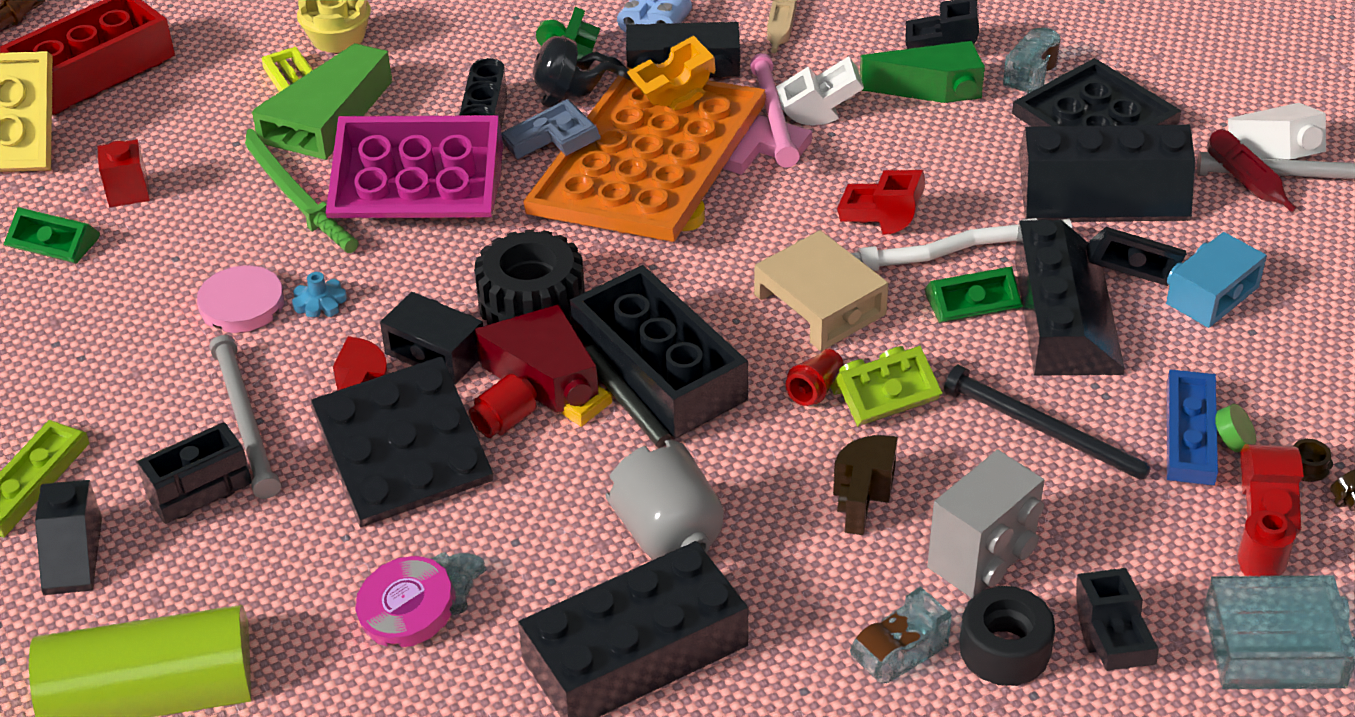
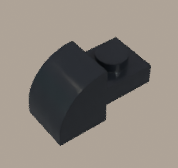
M978 0L940 2V15L906 21L905 43L907 49L972 41L974 45L979 35Z
M1127 568L1077 574L1076 599L1078 617L1088 652L1098 653L1106 671L1156 665L1159 648L1141 616L1143 599Z

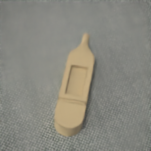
M773 0L767 23V40L772 44L771 52L774 54L777 53L779 45L788 42L790 39L797 0Z

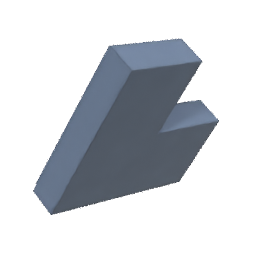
M569 99L501 133L504 145L517 159L551 142L567 156L601 138L597 127Z

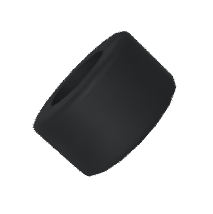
M996 586L980 591L968 601L962 614L959 640L960 655L968 669L982 680L1004 686H1018L1033 681L1046 670L1051 658L1055 636L1054 615L1045 601L1034 593L1015 586ZM1010 632L1021 638L1016 640L1004 639L993 633Z

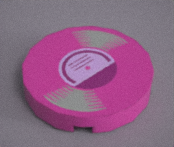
M420 556L401 557L381 565L365 579L357 593L355 611L365 634L377 644L388 646L387 643H399L400 647L415 646L432 638L447 624L451 616L450 608L453 601L455 602L456 592L446 569L433 559Z

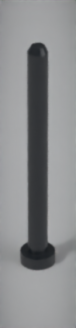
M959 364L953 367L946 379L944 392L955 398L962 393L1137 479H1146L1150 473L1151 468L1147 462L970 378V370Z

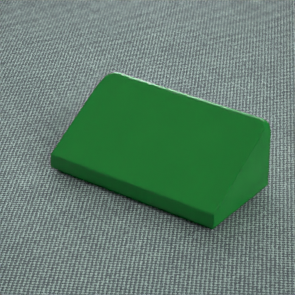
M18 207L3 245L77 264L95 244L101 233L87 223Z
M1012 266L933 280L924 289L926 298L939 323L1021 309L1023 307Z

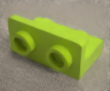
M921 345L905 350L903 346L894 347L882 353L878 360L865 363L863 359L849 362L839 369L840 373L831 385L834 395L843 394L857 427L936 401L943 394Z

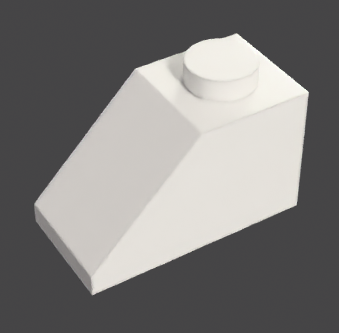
M1294 103L1228 118V131L1239 139L1241 144H1244L1261 159L1291 160L1326 152V113L1302 103Z

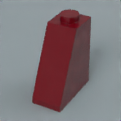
M559 305L475 329L479 362L482 368L500 379L508 374L525 377L531 382L537 392L535 400L556 413L563 412L566 404L582 406L594 396L599 395L596 365Z

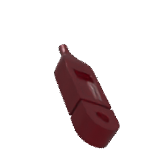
M1223 129L1216 130L1211 134L1207 143V151L1216 161L1222 163V166L1261 200L1284 205L1290 212L1296 210L1297 207L1288 200L1282 180L1278 174L1249 148L1241 144L1239 139Z

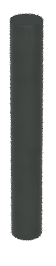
M594 345L586 347L585 349L596 365L597 377L656 447H664L666 445L665 441L671 440L670 433Z

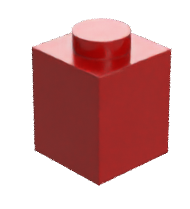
M138 139L113 141L109 144L97 146L99 172L109 208L150 201L148 176Z

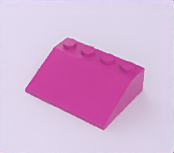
M338 116L326 206L327 218L492 217L501 178L503 155L499 116Z

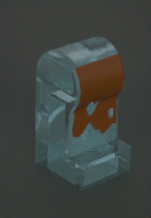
M1035 28L1029 31L1006 56L1003 85L1026 93H1030L1043 86L1046 71L1054 69L1058 62L1060 34L1049 28Z
M920 586L905 596L904 606L882 619V622L873 623L863 629L853 641L850 654L879 683H889L948 647L952 614Z

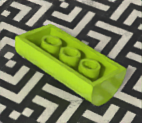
M236 605L34 636L29 650V681L35 717H157L251 702L249 622L244 606Z

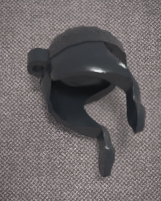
M553 36L546 40L537 53L533 65L534 81L545 91L542 104L550 108L558 104L559 100L569 99L572 103L583 101L590 95L606 70L632 81L627 73L629 69L615 57H609L599 52H591L577 60V44L566 36ZM595 60L602 62L595 68L588 70Z

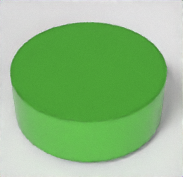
M1233 403L1217 411L1215 416L1216 427L1221 439L1230 450L1239 453L1245 444H1256L1254 426L1241 406Z

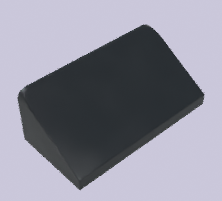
M1105 227L1086 246L1088 263L1168 286L1167 278L1172 268L1177 263L1182 262L1187 255L1186 250L1110 227Z

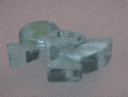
M446 552L440 553L431 559L446 569L455 589L456 598L450 608L451 615L463 613L468 608L466 595L473 585V579L486 571L484 560L470 553L453 554L450 557Z

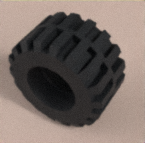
M525 230L522 233H517L516 231L507 233V237L504 238L498 237L491 241L492 246H485L480 251L481 256L476 258L474 272L480 315L483 320H487V325L559 305L572 326L570 299L585 293L583 259L581 253H578V247L574 243H567L566 237L562 235L553 236L550 231L534 232V230Z

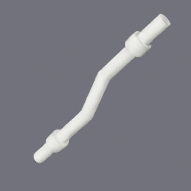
M1037 218L1024 219V220H1037ZM1063 219L1072 228L1070 219ZM1019 221L1016 225L970 229L926 245L877 250L876 246L858 248V252L851 254L873 271H878L881 266L927 262L971 246L1017 241Z

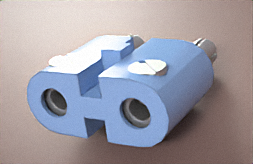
M629 0L619 12L617 23L624 32H626V24L682 23L692 9L691 0Z

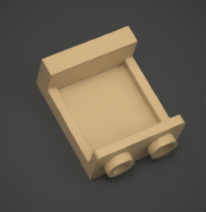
M821 230L755 264L754 295L763 300L775 294L810 323V343L819 351L827 349L885 316L887 312L889 282Z

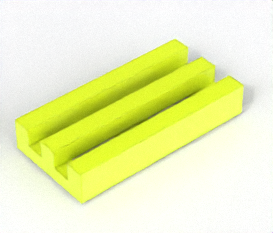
M297 47L261 57L263 69L279 92L290 85L275 65L276 62L291 84L299 80L286 59L291 58L302 76L313 71Z

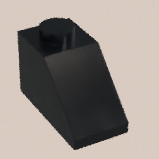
M90 480L41 484L35 524L43 595L93 591L102 516Z

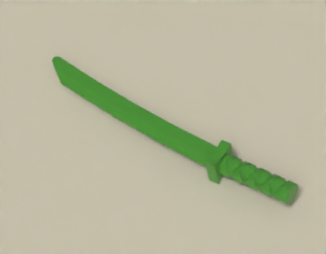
M248 129L245 146L268 176L306 216L308 229L313 232L320 228L346 253H353L358 247V240L342 226L338 225L334 219L327 218V204L324 201L317 204L281 166L253 129Z

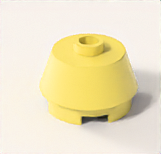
M367 0L298 1L297 20L313 46L317 49L332 53L342 52L354 43L360 44L363 41L371 13V6Z

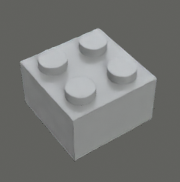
M1000 450L994 451L934 501L927 568L971 598L980 591H983L987 586H996L1004 577L1007 569L1018 559L1025 560L1028 558L1038 544L1039 536L1036 532L1038 519L1044 508V503L1041 500L1045 479Z

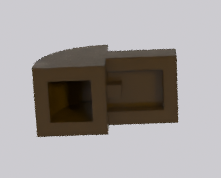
M888 435L862 437L847 444L837 455L834 464L833 495L839 496L837 512L846 513L845 533L864 535L870 501L890 502L896 469L898 437Z

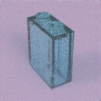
M1334 575L1211 576L1203 610L1222 690L1348 688L1355 667V636H1352L1348 624L1350 617L1348 600L1345 596H1340Z

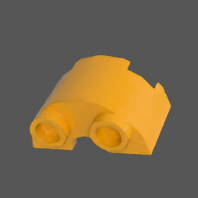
M695 36L670 48L669 58L664 63L655 64L649 59L627 71L632 81L653 105L670 106L672 110H679L691 106L705 94L702 88L708 81L710 72L715 74V59Z

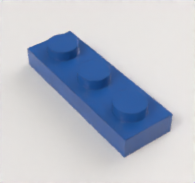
M1169 369L1167 379V480L1215 486L1218 475L1217 427L1215 423L1217 413L1216 374Z

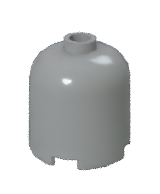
M666 440V447L649 452L646 446H642L626 456L611 472L610 478L614 484L610 493L607 492L605 495L611 507L643 551L654 560L697 541L707 553L723 528L724 509L718 496L685 445L674 440Z

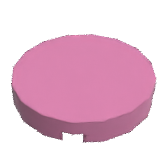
M251 265L235 266L219 271L204 281L197 292V305L202 319L210 327L213 328L214 324L221 326L224 332H249L267 325L274 319L273 314L278 308L281 311L284 306V292L282 283L276 274L264 267Z

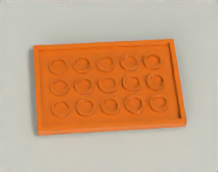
M618 75L587 116L597 127L601 138L567 156L561 151L524 199L525 213L546 219L675 242L765 105V89L708 80L702 88L705 94L691 106L672 110L670 106L653 105L634 82Z

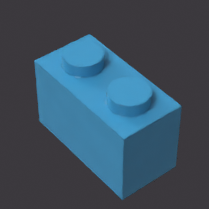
M1223 231L1211 242L1203 243L1196 253L1184 263L1179 262L1172 268L1167 278V284L1170 286L1166 304L1210 328L1260 287L1267 255Z

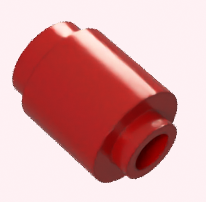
M508 374L474 399V406L468 410L469 417L476 429L485 437L492 438L496 434L501 436L536 410L535 399L537 398V392L531 382L525 377Z
M1262 510L1251 514L1247 518L1237 553V560L1242 573L1248 579L1258 583H1269L1276 580L1287 569L1296 538V527L1288 517L1275 511Z

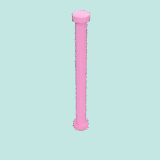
M760 53L751 59L750 67L752 73L757 76L760 88L765 89L766 92L765 108L776 144L775 159L781 167H792L799 160V151L796 145L791 142L772 76V59L769 55Z

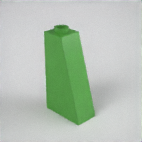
M354 43L257 106L252 111L256 134L265 145L327 160L334 151L338 116H364L392 83L388 51Z

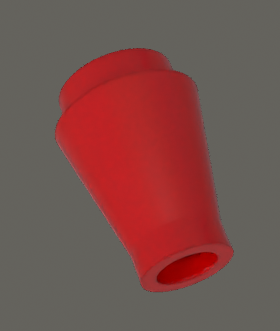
M825 349L819 355L793 366L787 374L785 383L789 397L802 406L822 402L839 373V369L843 366V359L840 354L835 350Z

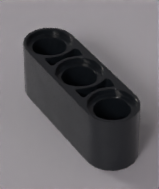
M484 58L472 64L459 116L498 115L500 128H502L508 98L505 67L500 60Z

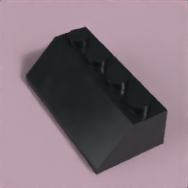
M1190 125L1025 127L1019 151L1025 219H1070L1071 222L1191 220L1195 154Z
M1019 220L1014 260L1034 376L1124 375L1125 368L1103 267L1088 263L1086 248L1088 242L1063 220Z

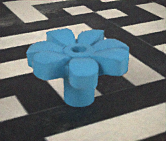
M321 272L310 273L307 276L308 286L298 285L294 289L293 309L296 313H305L307 317H319L321 310H323L327 317H332L339 313L338 304H342L347 300L346 290L341 288L340 281L331 279L325 282L324 275Z

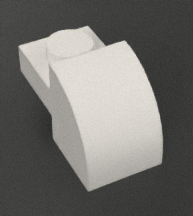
M849 56L818 76L808 66L776 86L782 110L792 120L810 126L824 125L839 119L835 106L851 99L856 93L864 89L858 68Z

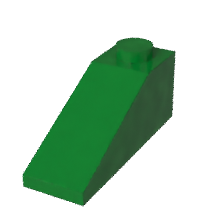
M972 41L861 55L860 77L864 87L861 91L940 103L982 98L985 66Z

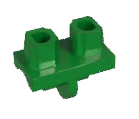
M575 7L567 28L557 20H545L537 28L536 39L542 46L550 37L566 36L576 42L578 60L593 51L601 28L583 22L582 19L586 10Z

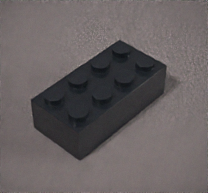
M644 265L570 299L572 328L583 346L586 348L594 345L674 439L748 401V360Z
M694 541L519 620L522 660L560 717H600L747 647L749 607L700 544Z

